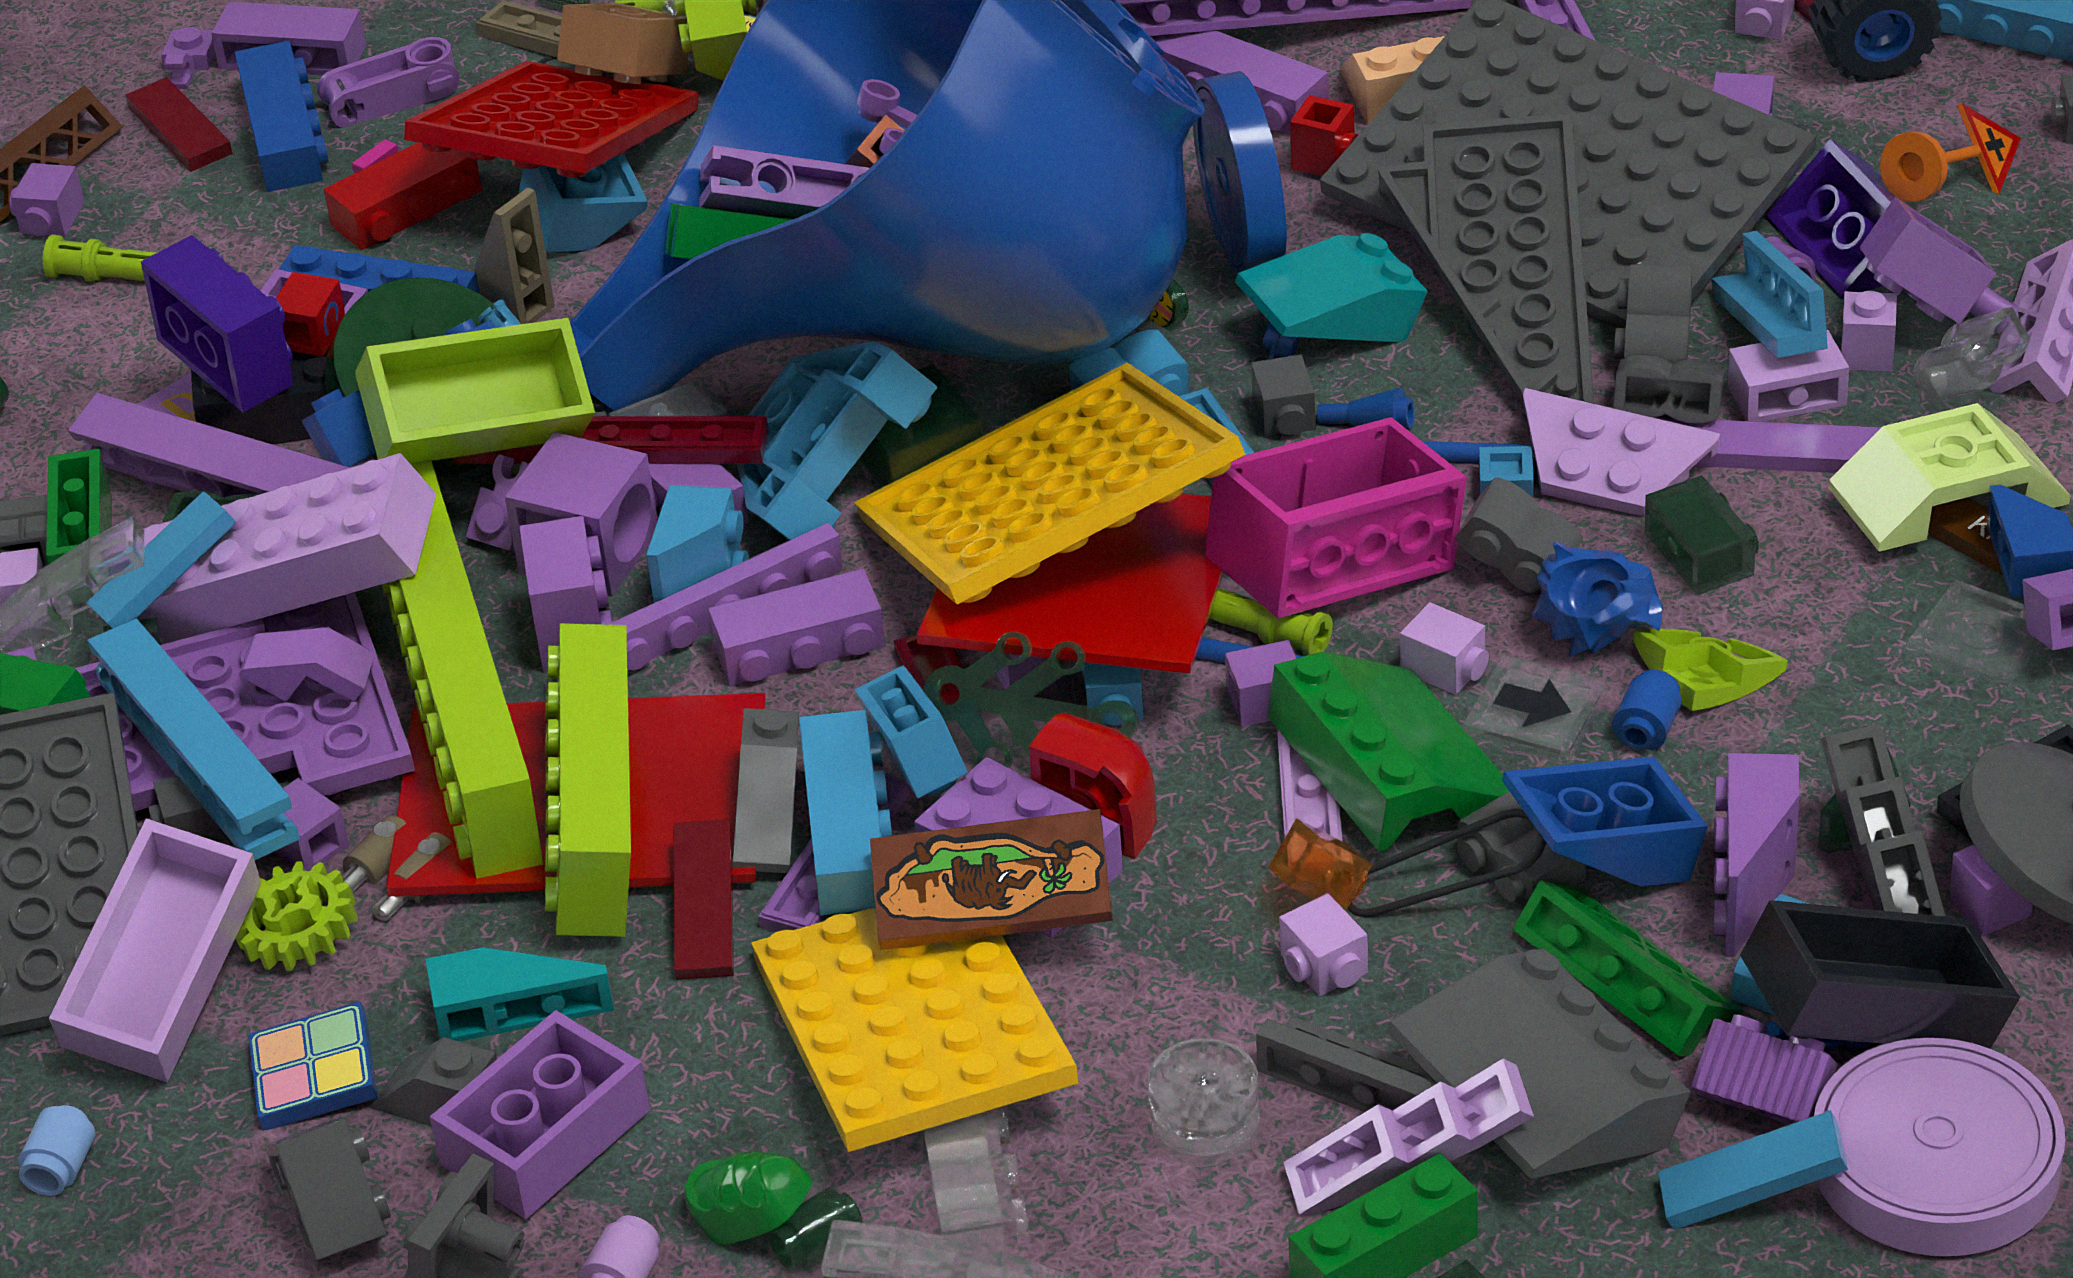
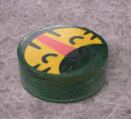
M1172 280L1147 318L1165 329H1170L1183 322L1189 311L1186 293L1175 280Z

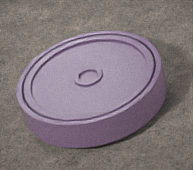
M1915 1038L1895 1041L1867 1050L1851 1059L1833 1074L1819 1095L1814 1116L1832 1111L1839 1123L1849 1170L1817 1180V1185L1828 1204L1845 1222L1867 1237L1884 1245L1911 1253L1930 1256H1961L1996 1249L2016 1240L2034 1228L2050 1210L2057 1197L2061 1182L2065 1147V1127L2061 1112L2051 1093L2036 1076L2018 1062L1999 1052L1974 1043L1945 1038Z

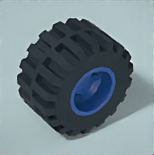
M1813 0L1814 3L1809 5V15L1812 19L1810 21L1811 26L1829 63L1833 68H1837L1840 75L1846 78L1853 75L1856 82L1867 81L1869 78L1882 80L1886 79V76L1893 74L1895 77L1904 75V69L1909 66L1917 67L1922 63L1920 57L1923 54L1931 53L1935 47L1932 39L1939 38L1941 32L1938 22L1942 20V16L1936 0Z

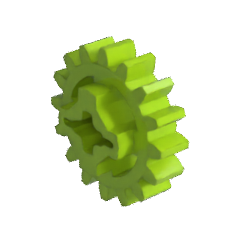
M297 861L292 868V872L284 873L279 866L273 868L272 873L274 878L268 881L260 878L261 885L236 936L239 948L244 949L246 957L250 962L260 958L264 969L270 970L278 961H283L286 971H292L297 960L305 959L309 966L315 965L316 953L323 951L333 955L336 952L333 941L335 939L343 940L350 938L351 933L347 924L357 922L358 916L354 909L356 901L349 883H344L340 871L336 869L327 874L324 863L321 862L314 865L310 871H305L302 861ZM324 900L328 902L327 907L322 905ZM261 924L266 927L264 931L260 930Z

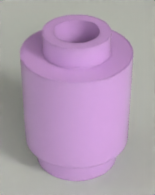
M626 1215L618 1218L616 1222L610 1223L603 1230L580 1269L579 1278H647L659 1258V1234L651 1224L639 1217Z

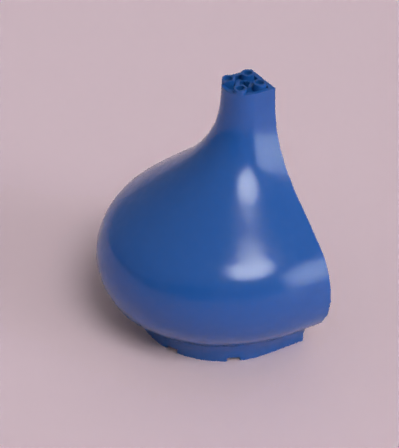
M768 0L748 30L700 134L673 186L650 223L622 262L570 321L589 392L605 404L603 408L609 416H641L650 405L681 378L713 357L759 341L800 336L870 340L943 354L1029 365H1048L1075 361L1107 349L1128 336L1150 316L1174 279L1188 238L1182 146L1190 128L1205 113L1204 105L1183 73L1161 56L1164 53L1162 48L1117 0ZM870 79L881 80L896 87L900 92L897 105L918 115L908 128L897 123L905 131L895 144L859 179L817 210L763 231L728 241L692 259L672 257L664 254L670 203L699 207V198L709 182L700 181V165L713 145L845 164L878 124L864 119L859 114L860 107L857 105L862 83ZM720 177V185L741 186L736 180ZM758 181L761 188L766 192L776 193L772 185L764 181Z

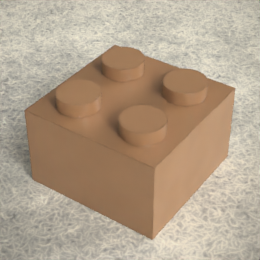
M619 3L563 5L557 61L575 64L574 72L579 74L602 76L603 72L614 73L613 80L622 83L641 84L642 80L667 82L668 75L687 73L689 52L683 53L678 26L679 24L687 23V17Z

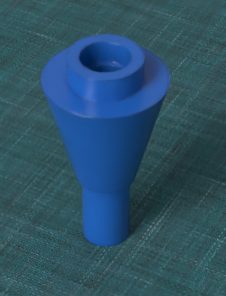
M1401 387L1353 400L1350 404H1319L1317 407V421L1319 424L1324 425L1350 424L1351 427H1356L1392 417L1404 428L1411 429L1415 419L1414 402L1412 398H1406L1405 392Z

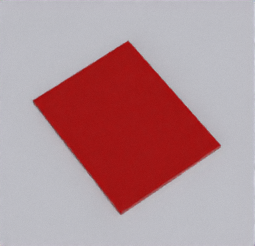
M1181 494L1168 502H1154L1137 511L1135 518L1129 523L1116 528L1106 527L1089 536L1087 543L1079 549L1067 553L1058 552L1042 560L1039 568L1034 572L1019 578L1010 577L992 586V591L978 601L971 603L962 602L957 605L937 588L918 630L917 644L1190 674L1224 574L1221 568L1205 556L1211 496Z
M765 693L628 698L631 831L629 887L674 886L673 823L730 819L733 863L744 708L765 709ZM545 702L506 703L530 778L543 864L477 879L471 858L460 860L453 827L461 825V823L450 825L443 792L446 789L440 790L433 757H436V755H430L425 736L424 723H427V721L421 722L417 707H413L408 746L415 771L404 773L402 778L397 817L403 819L406 824L394 833L386 887L388 897L545 891L546 877H556V872H545L546 838H548V835H556V833H545L546 799H548V796H556L545 795L546 761H548V757H545L546 724H548V720H545ZM431 833H440L452 841V843L407 879L394 874L418 848V844L422 840H426ZM733 868V883L756 882L755 868Z

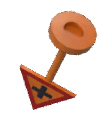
M1960 103L1956 106L1973 145L1945 152L1940 143L1927 133L1911 131L1898 134L1887 142L1881 154L1880 171L1882 180L1888 190L1900 200L1908 202L1929 199L1941 190L1947 179L1948 164L1978 157L1992 192L2000 194L2021 137Z

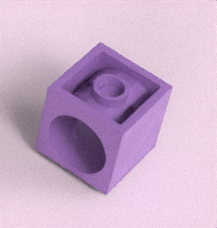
M553 432L505 495L519 574L526 575L519 526L583 516L587 537L598 536L603 567L592 570H603L607 595L611 597L650 545L658 521L646 453Z

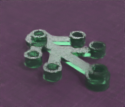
M1018 631L1003 634L998 639L995 649L967 669L954 665L941 667L928 677L924 685V693L940 712L945 721H957L978 751V764L986 757L988 750L995 747L1000 749L1005 756L1003 765L1010 768L1013 763V752L1006 743L996 741L977 710L999 713L1028 756V746L1039 733L1031 719L1049 722L1055 715L1066 712L1104 725L1105 716L1109 712H1115L1123 720V727L1119 732L1129 738L1136 734L1139 726L1136 710L1131 704L1123 700L1106 701L1098 708L1034 697L1062 676L1075 674L1084 667L1086 663L1085 650L1074 641H1065L1057 644L1051 651L1049 659L1004 691L980 686L1007 665L1022 664L1030 657L1032 652L1031 641L1025 634ZM1012 637L1019 639L1023 645V653L1017 659L1008 657L1004 649L1006 642ZM1066 647L1074 649L1078 656L1076 665L1071 669L1063 667L1059 662V654ZM947 683H953L959 689L960 696L954 704L946 703L941 696L942 688Z

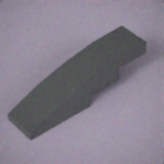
M1881 723L1825 736L1820 739L1842 816L1874 909L1945 916L1922 830L1916 831L1902 777H1895Z

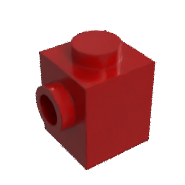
M1309 95L1290 121L1291 169L1323 176L1359 135L1355 133L1354 105Z

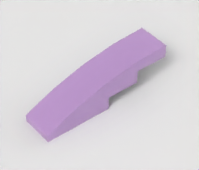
M1501 1059L1455 1088L1440 1081L1393 1111L1378 1104L1283 1163L1298 1213L1301 1216H1307L1348 1204L1438 1153H1441L1449 1162L1534 1118L1517 1065Z

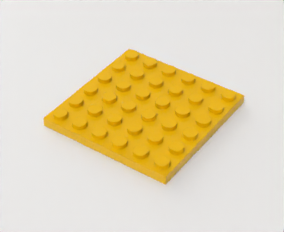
M1126 362L855 501L854 505L861 520L958 605L962 602L971 603L986 597L992 591V586L1010 577L1019 578L1034 572L1039 568L1042 560L1058 552L1067 553L1079 549L1087 543L1089 536L1106 527L1116 528L1129 523L1135 518L1137 511L1154 502L1164 503L1177 498L1183 493V487L1200 478H1213L1225 473L1230 469L1231 462L1246 454L1236 434Z

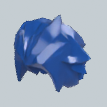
M1556 541L1552 543L1555 553L1549 554L1542 561L1541 568L1536 577L1542 592L1532 616L1549 623L1552 639L1570 638L1569 657L1587 649H1591L1594 654L1608 646L1616 638L1621 637L1628 628L1634 629L1643 625L1651 626L1660 631L1664 607L1658 597L1651 570L1647 566L1629 561L1622 553L1612 550L1599 551L1572 548Z

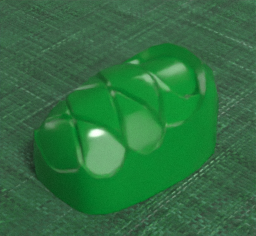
M739 1152L725 1159L710 1160L698 1165L687 1179L684 1188V1199L692 1218L709 1239L718 1245H727L757 1237L785 1223L804 1200L812 1186L813 1180L794 1158L784 1157L774 1152Z

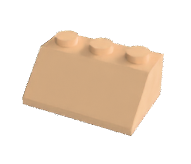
M1445 36L1437 38L1427 37L1417 42L1391 47H1376L1371 51L1352 54L1340 67L1341 74L1367 125Z

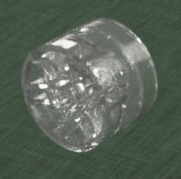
M1197 1038L1186 1040L1167 1048L1154 1060L1148 1073L1151 1133L1155 1145L1167 1158L1187 1167L1216 1168L1237 1161L1253 1148L1258 1140L1261 1129L1258 1072L1254 1061L1244 1050L1227 1041Z

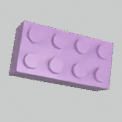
M147 818L145 819L49 1017L60 1047L168 1083L261 885L253 853Z

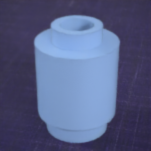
M62 1105L48 1107L41 1111L18 1159L20 1166L19 1178L30 1190L41 1195L55 1196L62 1193L65 1187H69L75 1181L96 1135L94 1126L81 1110L73 1106Z

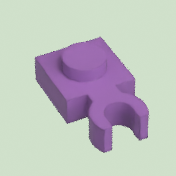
M499 454L492 468L493 478L496 482L494 491L480 487L466 537L515 552L505 495L530 463L522 461L519 473L516 477L512 478L511 468L514 459Z

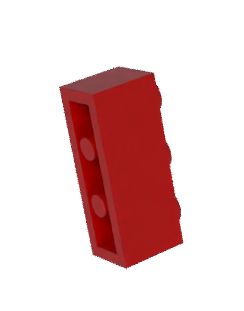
M418 142L323 190L331 226L362 251L460 201L470 198L472 195L482 191L477 160L468 158L466 151L451 149L447 152H432L422 149V143Z

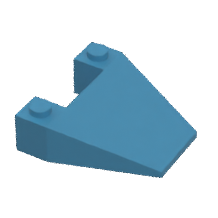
M876 341L793 356L748 415L767 416L769 433L763 464H737L741 484L744 488L747 509L788 541L827 523L835 530V521L842 513L827 502V499L885 423L890 420L906 429L911 422L919 420L930 407L931 395L937 389V386L892 349Z

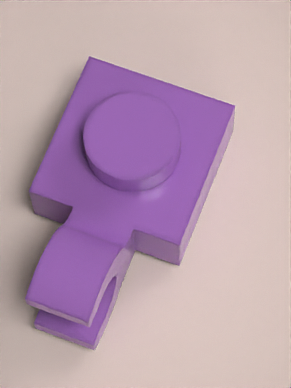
M194 27L172 30L161 57L164 70H172L170 81L178 89H188L195 70H209L215 55L211 35L213 30H199Z

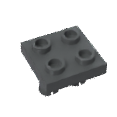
M472 1153L458 1173L452 1171L446 1176L439 1188L434 1206L426 1216L418 1215L406 1233L404 1248L408 1250V1268L404 1278H524V1269L518 1266L515 1267L513 1264L523 1249L525 1233L493 1219V1162Z

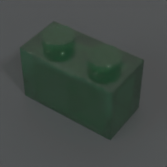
M1702 475L1645 495V534L1697 595L1754 576L1755 554L1759 551V542L1754 529L1750 524L1742 522L1731 509L1725 495L1721 492L1717 493Z

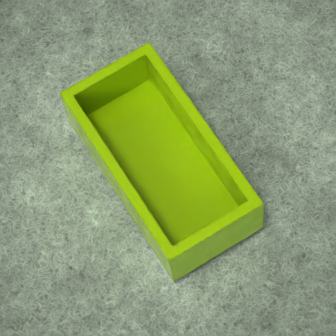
M569 318L368 346L355 372L378 459L401 453L410 464L544 444L553 432L581 438L595 414Z

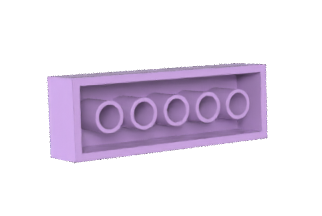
M399 453L222 505L221 507L236 521L235 525L137 619L159 645L416 575L436 493L406 458ZM173 520L141 529L132 559Z

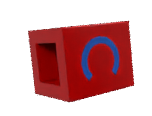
M292 272L276 297L286 317V321L283 323L285 341L292 352L323 357L345 316L339 279Z

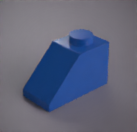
M1990 486L1987 530L2010 597H2024L2022 579L2073 569V529L2068 515L2005 486Z

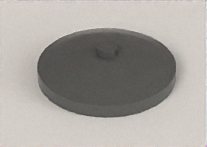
M2013 742L1993 747L1979 758L1965 777L1961 786L1960 809L1966 830L1985 861L2011 888L2045 912L2073 924V754L2051 746L2028 742Z

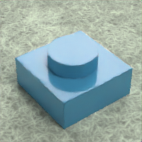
M1532 446L1479 447L1480 495L1491 481L1498 477L1514 483L1530 496H1533Z

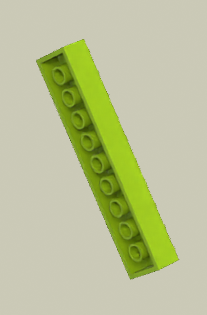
M432 461L411 464L412 467L433 489L436 497L416 575L382 584L384 594L387 593L388 607L392 623L396 627L402 657L408 656L405 657V664L411 689L417 688V690H414L420 721H427V723H424L425 736L430 755H436V757H433L440 790L446 789L443 792L450 825L461 823V825L453 827L460 860L471 858L477 879L542 865L543 858L530 778Z

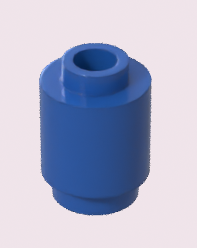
M1647 670L1632 679L1612 721L1613 731L1617 738L1633 749L1655 750L1661 747L1681 707L1682 700L1678 682L1671 675L1660 670Z

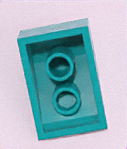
M1362 233L1360 236L1336 235L1239 272L1235 279V283L1282 336L1402 342L1408 339L1428 292L1412 275V269L1400 262L1387 248V242L1379 236L1370 233Z

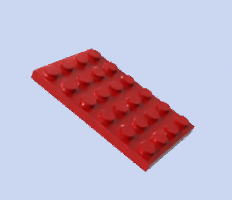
M524 61L405 120L404 140L422 143V149L427 151L447 152L451 149L466 151V156L474 160H493L499 157L510 159L511 165L518 168L535 169L542 165L557 168L556 173L561 176L583 177L591 169L605 165L607 160L616 155L624 154L625 150L634 145L642 144L648 137L661 133L664 128L679 123L680 119L697 111L699 92L643 81L641 84L622 83L614 81V76L604 74L602 76L584 75L574 72L575 69Z

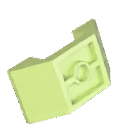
M1978 403L1883 426L1829 479L1828 489L1879 552L1927 540L1932 506L1987 493L1990 490V486L1993 485L2005 486L2052 508L2069 504L2071 497L2018 433Z

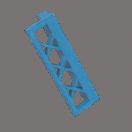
M1758 231L1742 233L1745 272L1712 278V289L1715 299L1777 358L1828 349L1823 289Z

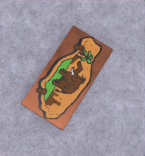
M1100 809L870 838L878 941L881 950L1113 921Z

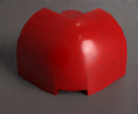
M1066 712L1055 715L1028 746L1031 780L1090 810L1100 809L1102 816L1120 825L1122 855L1135 859L1151 838L1157 824L1153 771L1140 744L1114 728Z

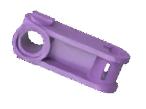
M427 37L419 39L412 44L326 72L319 80L317 93L322 102L329 106V114L333 122L339 127H346L447 97L457 90L459 74L455 68L450 43L440 37ZM337 81H341L345 88L343 91H341ZM344 105H347L351 115H347Z

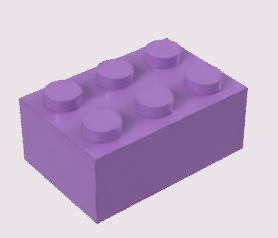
M985 757L918 817L914 824L915 833L1088 811L1090 809ZM1101 815L1108 880L1111 883L1123 871L1120 825ZM1063 927L1038 931L1053 937Z
M555 1010L430 1116L440 1165L450 1172L458 1173L472 1153L493 1162V1199L522 1218L527 1219L650 1111L642 1062Z

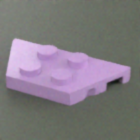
M1525 388L1523 392V407L1527 416L1533 456L1536 460L1539 486L1543 495L1645 516L1661 503L1662 497L1667 492L1676 490L1689 478V470L1706 455L1712 458L1720 448V433Z

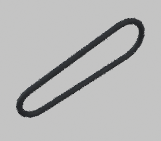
M1522 809L1504 810L1356 871L1349 877L1343 887L1342 902L1345 908L1356 916L1367 918L1518 874L1531 867L1542 856L1547 842L1537 830L1538 842L1534 852L1526 860L1515 866L1374 908L1361 909L1353 905L1351 901L1353 885L1359 879L1507 818L1519 817L1531 822Z

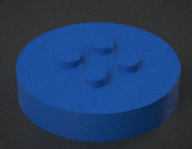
M1242 71L1201 78L1197 80L1194 86V90L1205 108V113L1193 125L1194 146L1200 182L1213 231L1233 273L1236 275L1244 270L1284 256L1287 242L1284 194L1272 135L1257 92L1249 78Z

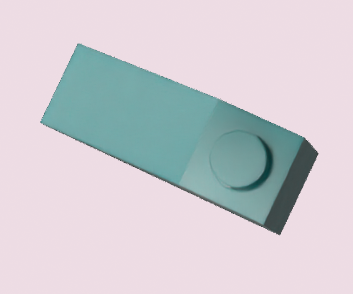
M484 947L425 959L440 1039L445 1037L461 1042L536 1027L555 1010L570 1019L614 1011L606 965Z

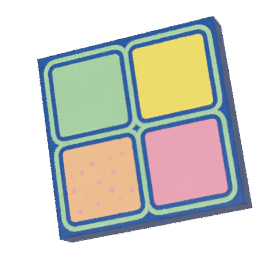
M361 1001L248 1034L257 1114L263 1130L277 1128L378 1098L367 1015Z

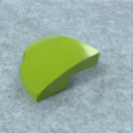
M1634 629L1632 640L1649 670H1660L1671 675L1679 684L1681 704L1691 711L1723 705L1742 698L1770 683L1785 672L1788 660L1761 647L1732 638L1728 639L1727 643L1716 638L1701 637L1700 632L1678 629H1660V631L1656 629ZM1733 653L1739 654V655H1741V656H1743V657H1745V658L1738 657V656L1734 655Z

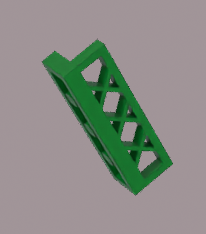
M1540 880L1512 928L1513 931L1537 949L1544 948L1548 953L1554 955L1559 960L1560 965L1571 975L1678 1056L1688 1057L1694 1052L1709 1024L1714 1019L1731 1023L1733 1015H1742L1744 1012L1743 1009L1579 887Z

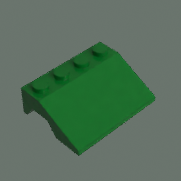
M1319 652L1274 664L1267 717L1378 852L1389 849L1412 819L1450 808L1462 819L1509 792L1502 782L1503 774L1411 669L1328 652Z

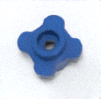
M1269 322L1262 348L1270 350L1268 360L1294 356L1300 337L1282 336Z

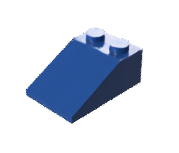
M1654 756L1504 771L1502 782L1553 852L1638 886H1657L1691 880L1708 826Z

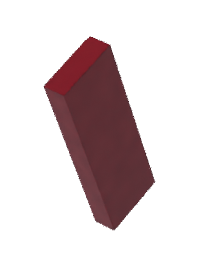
M167 77L125 94L128 107L190 172L233 154L230 141Z
M730 819L673 823L674 971L676 980L734 976L733 863Z

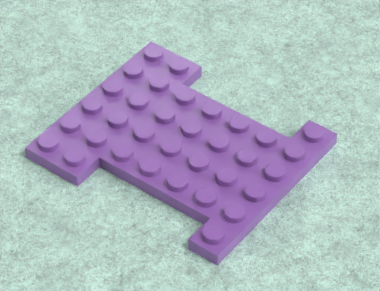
M355 592L232 627L160 645L271 775L297 767L300 779L325 796L415 771L412 755L377 654H375L365 688L355 701L344 697L308 676L302 680L289 699L284 701L238 676L250 641L255 634L329 627L376 653ZM33 646L4 653L18 657L27 656L36 660ZM101 662L74 668L84 677L86 688L91 697L108 694L99 683L95 668ZM118 706L135 811L158 804L153 782L177 775Z

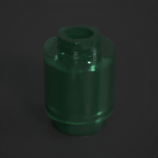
M828 1187L803 1201L785 1223L767 1232L773 1252L788 1271L794 1272L802 1266L804 1269L809 1270L857 1242L860 1238L858 1226L862 1225L863 1219L857 1204L850 1195L845 1192L839 1194L834 1189Z

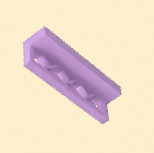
M2073 239L2027 261L2014 301L2018 309L2011 323L2005 328L1987 382V386L1993 393L2001 394L2030 380L2048 402L2057 403L2068 397L2073 382Z

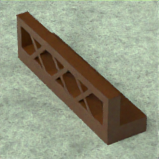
M85 85L0 149V190L4 191V207L0 209V223L12 215L10 211V195L12 190L20 183L13 181V170L19 165L37 163L75 166L122 129L123 126ZM87 111L104 128L98 135L78 132V120ZM53 139L68 141V158L64 160L46 157V145ZM78 143L85 144L78 149Z

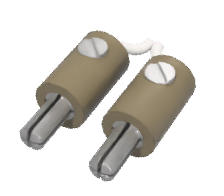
M393 815L386 816L344 858L343 868L346 873L342 878L344 883H349L352 893L365 881L376 885L389 872L394 833L406 824L403 819ZM431 833L426 840L424 839L418 844V848L394 874L407 879L452 843V841L440 833ZM386 893L373 906V913L379 920L387 921L408 899L419 904L427 895L388 897Z

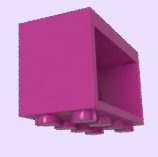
M1392 417L1248 454L1231 462L1230 469L1225 473L1213 477L1205 556L1221 568L1225 574L1277 619L1452 570L1455 565L1458 543L1455 536L1460 529L1467 477Z

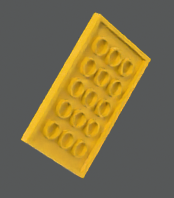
M871 908L851 914L833 915L820 923L795 930H781L768 938L751 942L757 967L848 1152L1079 1084L1075 1061L1002 935L881 950L878 941L876 908Z

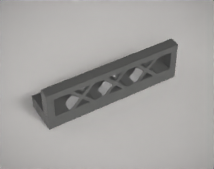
M1293 1016L1290 1017L1285 1025L1267 1018L1256 1033L1258 1072L1362 1112H1366L1378 1104L1393 1111L1437 1084L1415 1062Z

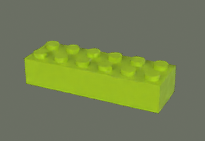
M560 623L559 646L548 645L547 679H557V682H548L545 693V720H548L545 730V757H548L545 767V795L556 796H548V799H546L545 833H556V835H548V838H546L545 872H556V877H546L545 911L556 912V935L625 937L631 859L626 625Z

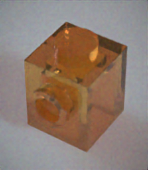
M1296 818L1269 864L1268 869L1289 887L1313 899L1329 893L1346 911L1351 901L1358 897L1364 889L1367 874L1373 864L1350 845Z

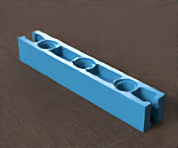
M137 618L87 640L90 652L101 662L95 668L99 683L108 694L114 693L118 706L173 772L180 777L197 801L238 849L253 853L254 860H257L300 840L297 826L284 814V812L292 809L290 796Z

